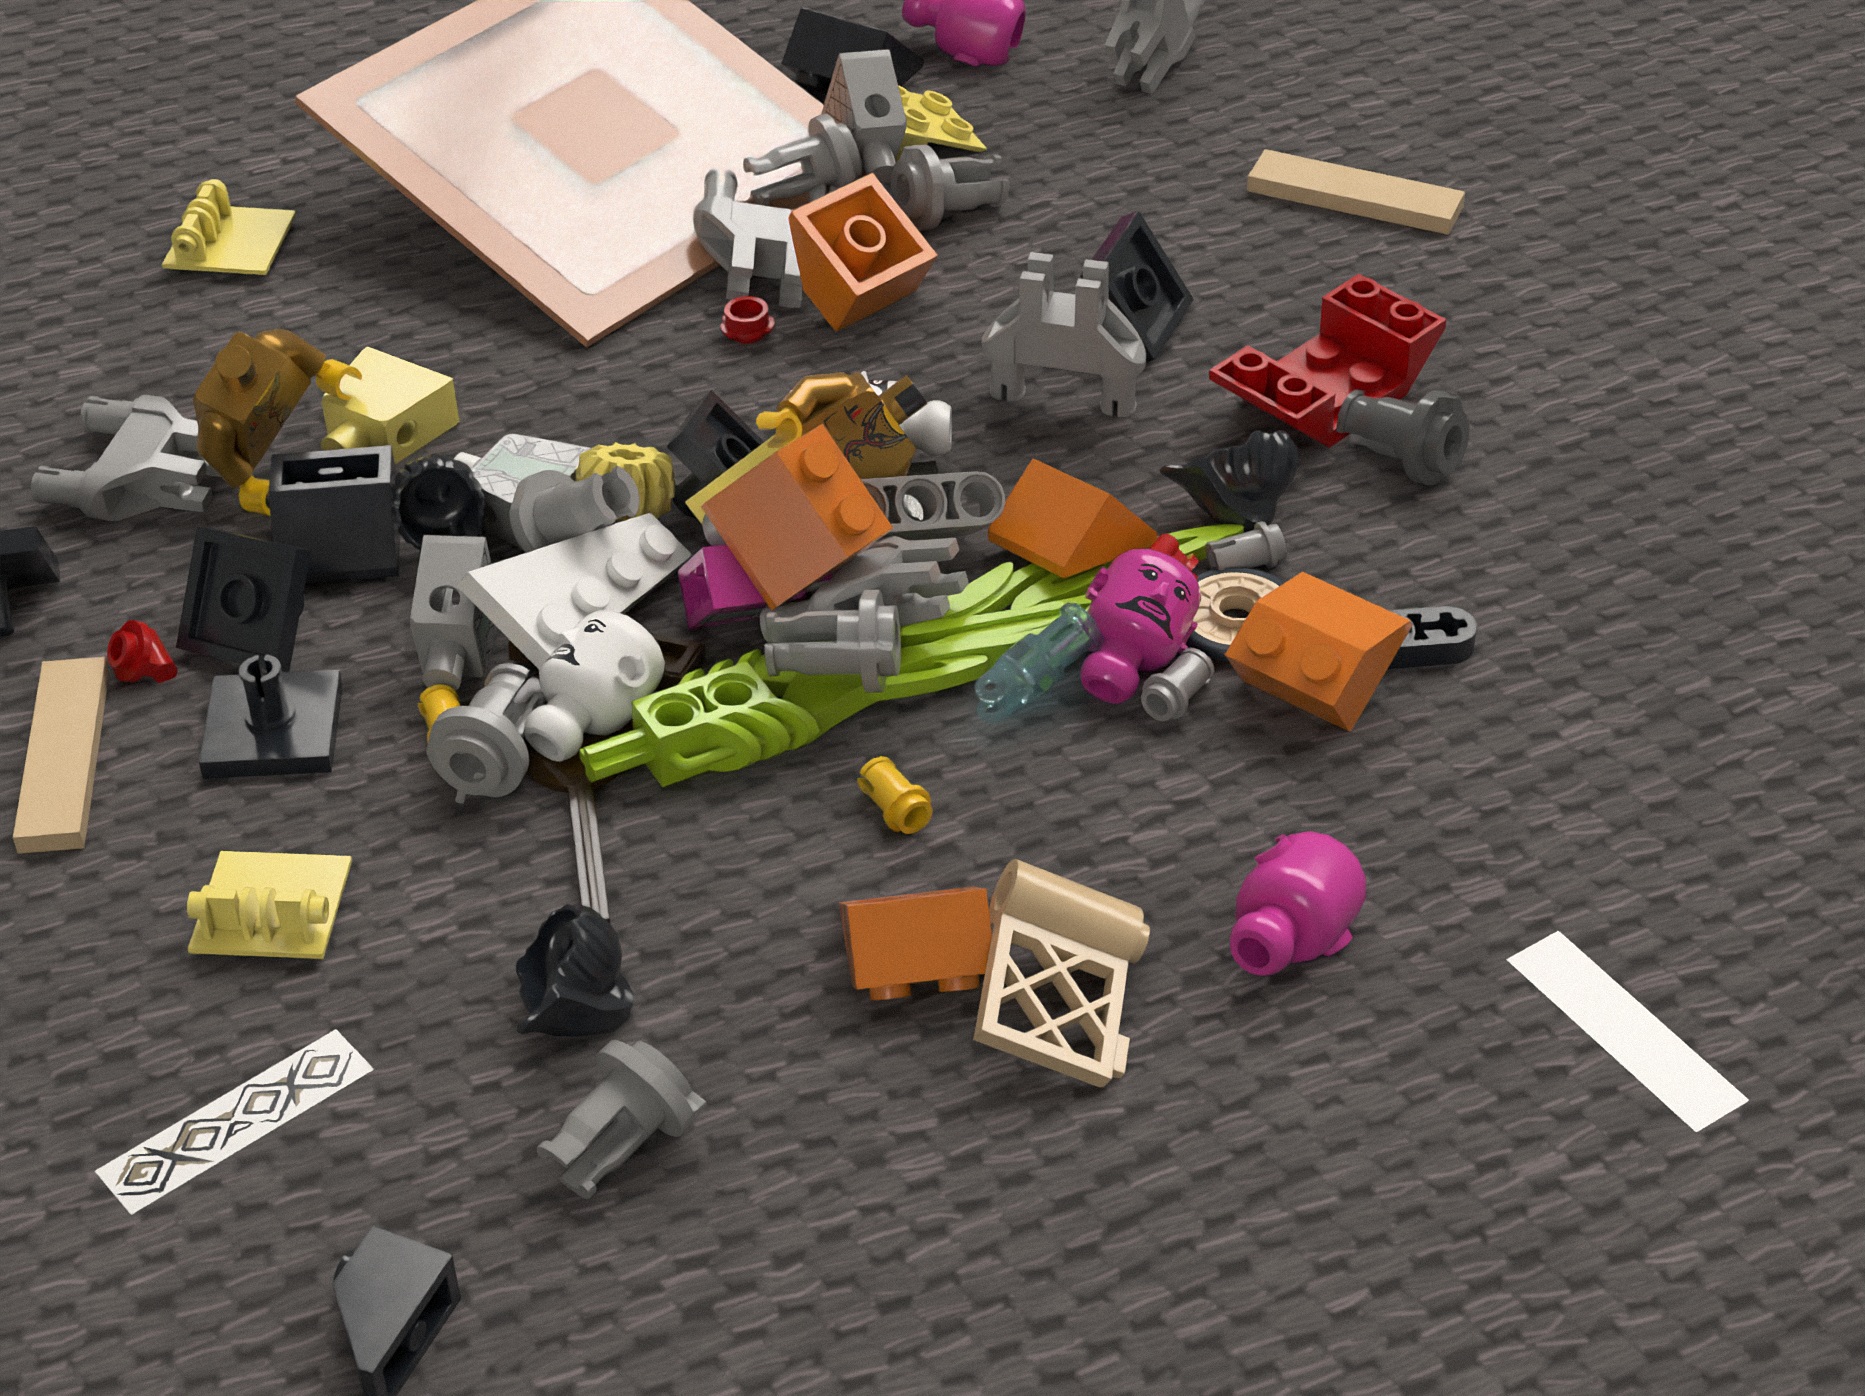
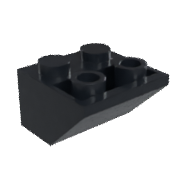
M392 445L273 454L271 456L269 504L272 541L311 550L305 584L399 576L400 534L398 527H395L392 523L394 518L391 514L392 506L390 504V498L392 497L390 488L395 483L394 478L397 475Z

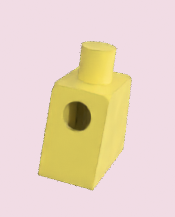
M367 346L349 365L361 372L362 380L345 374L340 382L341 392L350 396L351 399L345 401L328 393L323 395L322 408L328 435L322 439L321 449L323 451L392 445L394 463L400 462L459 423L453 378Z

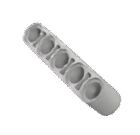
M975 471L860 479L893 527L883 537L897 536L905 540L967 536L978 532L1000 517L1005 507V494L1001 484L996 478L984 472ZM962 491L969 492L978 500L980 505L979 517H973L963 509L960 501ZM904 495L914 497L921 504L923 509L922 521H915L904 512L902 506ZM705 514L703 518V531L707 541L711 546L726 545Z

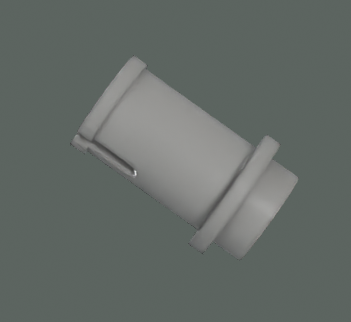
M1263 521L1257 522L1254 525V530L1215 542L1210 541L1205 544L1206 558L1211 570L1218 569L1220 571L1233 567L1251 569L1266 564L1267 568L1272 569L1277 566L1278 560L1284 559L1287 556L1286 543L1279 526L1276 523L1267 526Z
M1186 648L1177 660L1163 673L1151 675L1144 682L1142 688L1141 703L1145 711L1159 721L1181 717L1187 711L1189 706L1188 700L1214 676L1215 670L1211 659L1199 649Z

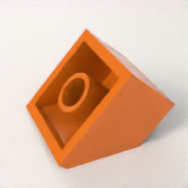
M873 173L791 211L788 216L803 291L835 332L916 291L938 256Z
M823 424L776 451L701 506L771 611L862 554L893 529Z
M1301 572L1255 602L1225 656L1242 681L1350 732L1413 625L1410 620L1305 572Z
M963 887L839 902L852 986L857 990L869 988L870 1000L911 996L910 983L938 980L939 992L981 987L979 975L985 974L992 938L986 888Z

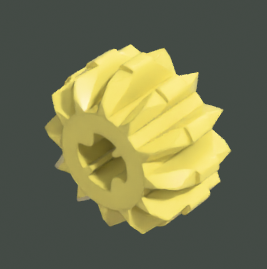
M616 442L612 446L597 445L591 448V450L580 454L575 482L589 478L594 473H598L600 476L612 472V469L617 466L623 468L633 478L640 498L639 510L636 516L629 517L626 515L618 518L615 523L650 512L656 518H659L660 515L671 511L672 498L675 497L676 479H674L675 472L673 471L672 458L667 454L659 452L654 447H639L636 443L621 445Z

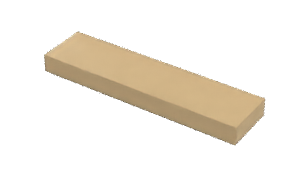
M1266 149L1249 173L1247 183L1248 192L1449 235L1464 207L1465 191Z
M105 657L42 662L13 833V840L18 854L83 849L85 847L109 680V669Z

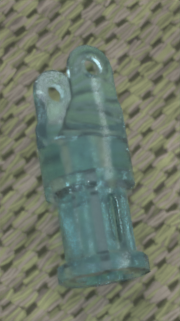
M1067 602L1060 607L1059 617L1037 635L1028 633L1006 650L996 661L994 667L976 681L975 692L978 698L981 699L976 708L978 717L990 723L1005 719L1016 709L1025 707L1058 683L1064 677V669L1086 651L1096 652L1104 639L1094 619L1087 611L1076 603ZM992 683L996 685V688L988 691L985 689V686ZM989 707H995L998 709V712L989 714L986 710Z

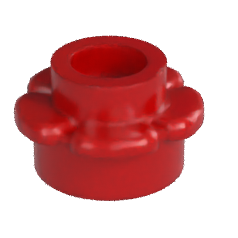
M742 296L729 301L725 305L724 316L722 317L724 323L720 325L723 335L727 338L734 339L739 343L750 344L761 340L764 334L771 333L774 329L775 321L773 317L769 316L768 305L764 300L753 296Z

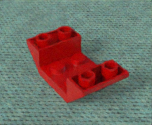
M1357 274L1322 297L1320 331L1318 335L1278 361L1247 345L1209 370V380L1330 448L1351 434L1337 432L1338 414L1346 397L1354 390L1364 391V396L1372 398L1390 397L1400 400L1405 397L1446 328V319L1422 307L1419 303L1410 301L1385 288L1376 281Z

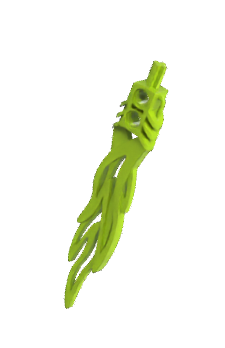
M1220 524L1191 528L1168 534L1177 539L1179 549L1186 557L1193 553L1201 561L1206 558L1205 544L1207 542H1215L1244 533V526L1240 524ZM1114 560L1067 578H1062L1034 563L1013 572V563L1011 562L999 565L969 583L962 593L947 596L950 608L943 617L900 626V672L898 676H886L885 689L880 693H866L863 688L861 674L805 675L795 671H780L779 676L770 677L766 667L765 655H762L759 649L745 653L735 666L733 660L727 659L715 664L707 675H705L703 669L689 672L677 686L631 701L632 731L579 750L580 759L585 765L586 776L591 782L646 764L660 785L665 787L706 771L728 772L739 770L752 765L756 761L770 759L787 750L806 746L838 723L879 700L904 698L947 689L982 678L987 675L988 670L1029 664L1091 643L1085 631L1084 621L1092 601L1085 598L1086 592L1102 567L1108 570ZM1012 603L1011 610L1002 611Z

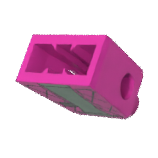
M727 544L702 547L678 570L689 630L760 618L762 609L766 608L767 603ZM831 573L787 602L804 600L806 592L816 591L822 584L828 583L831 580Z

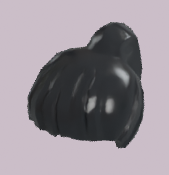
M1278 430L1272 434L1254 431L1250 434L1248 441L1244 445L1212 450L1206 457L1195 459L1185 465H1164L1159 471L1162 475L1181 486L1212 519L1219 524L1243 525L1245 533L1254 530V525L1257 522L1263 521L1268 526L1273 521L1277 501L1290 486L1298 469V448L1284 430Z
M437 453L430 454L427 457H420L416 461L405 463L404 470L398 471L394 478L395 483L391 485L392 497L390 498V504L392 506L391 514L394 518L392 523L395 527H398L399 534L406 543L412 544L421 551L424 535L481 537L482 519L485 518L483 512L485 508V503L483 502L485 501V495L481 492L482 487L479 480L474 477L472 469L467 464L451 459L443 453L439 455Z
M566 904L562 908L552 911L548 919L538 929V935L534 942L525 950V955L517 960L515 965L516 973L521 982L519 993L525 1007L529 1011L527 1016L517 1025L518 1033L540 1032L552 1036L579 1037L611 1033L627 1022L634 1002V994L627 980L621 974V944L614 928L597 911L585 905Z

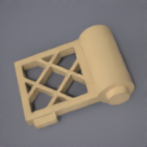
M1013 859L1002 872L989 907L990 923L994 927L973 1040L1094 1086L1104 1088L1112 1077L1121 1078L1125 1074L1130 1038L1120 1035L1118 1032L1128 963H1137L1143 955L1148 943L1150 928L1143 923L1144 913L1142 908L1028 863ZM1011 943L1031 950L1044 971L1025 979L1009 955ZM1080 969L1104 978L1103 997L1089 1003L1069 973ZM1051 981L1072 1011L1054 1020L1051 1019L1033 989ZM1004 982H1005L1008 987H1006V988L1003 989ZM1015 998L1035 1029L1023 1033L997 1023L1000 1004ZM1079 1022L1095 1046L1094 1059L1073 1052L1060 1031Z

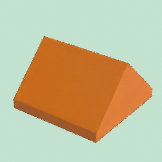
M1032 458L1005 501V507L1000 517L992 522L988 528V541L1062 578H1067L1110 562L1129 550L1150 547L1157 539V532L1111 494Z

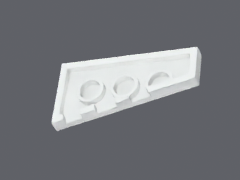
M650 512L469 571L457 587L540 670L541 666L560 645L561 632L573 629L580 620L598 610L616 611L625 614L673 576L692 557V554Z

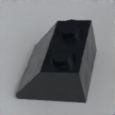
M801 7L781 64L797 75L795 79L797 84L823 92L825 85L830 86L839 53L889 50L897 83L901 87L923 67L924 60L887 31Z

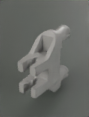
M1121 0L1119 13L1105 43L1108 57L1118 59L1122 53L1113 73L1116 84L1126 87L1132 75L1142 70L1146 64L1147 69L1139 80L1143 92L1150 94L1155 92L1170 66L1184 59L1195 39L1192 26L1207 0Z
M720 168L709 170L704 177L703 199L697 203L693 210V227L705 250L728 272L726 299L748 296L750 278L754 275L780 279L778 306L787 308L800 307L802 282L788 222V216L793 210L737 202L735 197L738 178L735 173L725 170L724 183H720ZM816 185L811 189L809 203L825 196V185ZM831 186L829 193L837 190L838 188L835 186Z
M1030 252L1028 272L1023 271L1020 277L1019 298L993 321L981 340L982 352L991 361L990 394L993 398L1002 400L1003 386H1007V401H1018L1026 394L1025 364L1099 374L1102 377V400L1100 401L1102 413L1112 416L1114 401H1118L1117 417H1127L1135 412L1136 377L1145 368L1146 352L1135 328L1108 299L1109 262L1086 259L1083 265V279L1078 278L1075 294L1054 292L1053 255Z
M142 395L131 402L89 396L87 398L88 403L84 402L81 409V426L85 432L114 434L115 436L99 460L94 462L85 472L56 469L42 465L38 468L39 473H35L31 481V494L33 500L37 503L46 502L80 508L91 519L119 521L158 507L204 512L213 499L212 490L210 487L192 485H199L204 475L221 476L197 451V420L183 418L166 398Z
M897 536L882 537L862 554L831 573V580L828 583L822 584L816 591H810L813 594L810 599L787 602L773 611L766 605V608L762 609L760 614V626L764 639L768 643H772L771 630L766 624L767 613L777 612L779 617H793L807 611L859 610V601L863 590H880L884 606L896 605L900 626L943 617L950 608L947 596L962 593L969 584L966 571L942 574L937 561L952 560L959 552L957 539L944 538L908 541Z

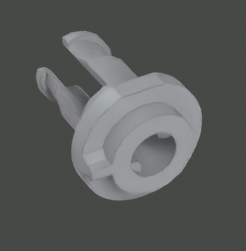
M822 114L810 119L808 137L773 148L764 156L756 159L753 156L744 158V171L746 173L752 171L754 176L796 162H800L803 171L802 173L750 190L754 202L757 205L769 206L772 200L790 199L810 192L816 185L823 184L827 186L830 192L831 186L839 189L859 178L862 173L860 155L855 140L847 126L842 122L836 124L833 117L828 114Z
M925 144L903 147L901 157L893 167L891 195L918 231L932 230L939 225L944 212L971 210L983 204H989L991 207H1001L1005 204L1008 197L1009 180L989 181L992 167L1001 164V157L999 155H987L984 159L980 160L971 157L938 159V156L930 146Z
M619 466L614 467L612 472L600 476L598 473H594L589 478L575 482L572 478L559 471L543 470L525 477L518 483L509 510L510 523L517 542L524 552L527 553L612 525L618 518L623 516H636L639 510L640 498L633 478Z
M863 590L859 601V610L807 611L793 617H779L777 612L767 613L766 624L767 627H770L772 643L764 645L766 667L770 677L779 676L780 671H795L805 675L861 674L864 691L866 693H880L885 689L886 676L899 675L901 637L898 609L896 605L884 606L880 590Z
M513 663L499 664L492 668L485 680V687L476 693L469 706H457L447 709L437 717L432 725L426 753L436 772L450 786L457 789L456 802L464 804L465 800L471 795H484L495 798L505 796L518 787L529 766V754L523 740L525 737V722L531 711L544 705L546 702V698L541 692L535 693L528 703L520 704L512 701L529 675L530 670Z
M618 1040L608 1042L596 1055V1062L604 1079L567 1116L561 1131L551 1141H543L537 1147V1153L543 1160L549 1161L552 1158L568 1168L603 1130L614 1121L559 1178L560 1182L584 1199H590L597 1191L595 1185L605 1175L620 1168L657 1128L670 1136L679 1137L707 1106L706 1101L692 1091L690 1084L677 1067L661 1052L642 1041H635L631 1046Z

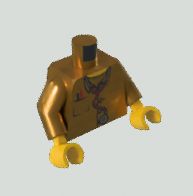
M285 329L262 331L255 338L240 331L235 333L226 347L218 353L214 365L196 390L193 398L198 424L196 440L198 453L232 488L240 487L239 503L243 509L248 512L269 516L270 509L265 501L266 495L269 496V480L255 478L252 473L311 384L310 378L316 375V384L321 391L345 401L350 400L351 397L340 390L342 377L347 374L362 380V374L357 368L334 359L325 361V354Z
M844 372L810 375L803 377L777 406V412L764 411L760 413L756 418V424L759 429L776 428L775 437L767 443L768 448H783L823 424L860 479L900 477L907 475L911 466L910 459L914 456L917 449L899 425L928 403L907 375L880 395L875 393L860 372L850 375Z

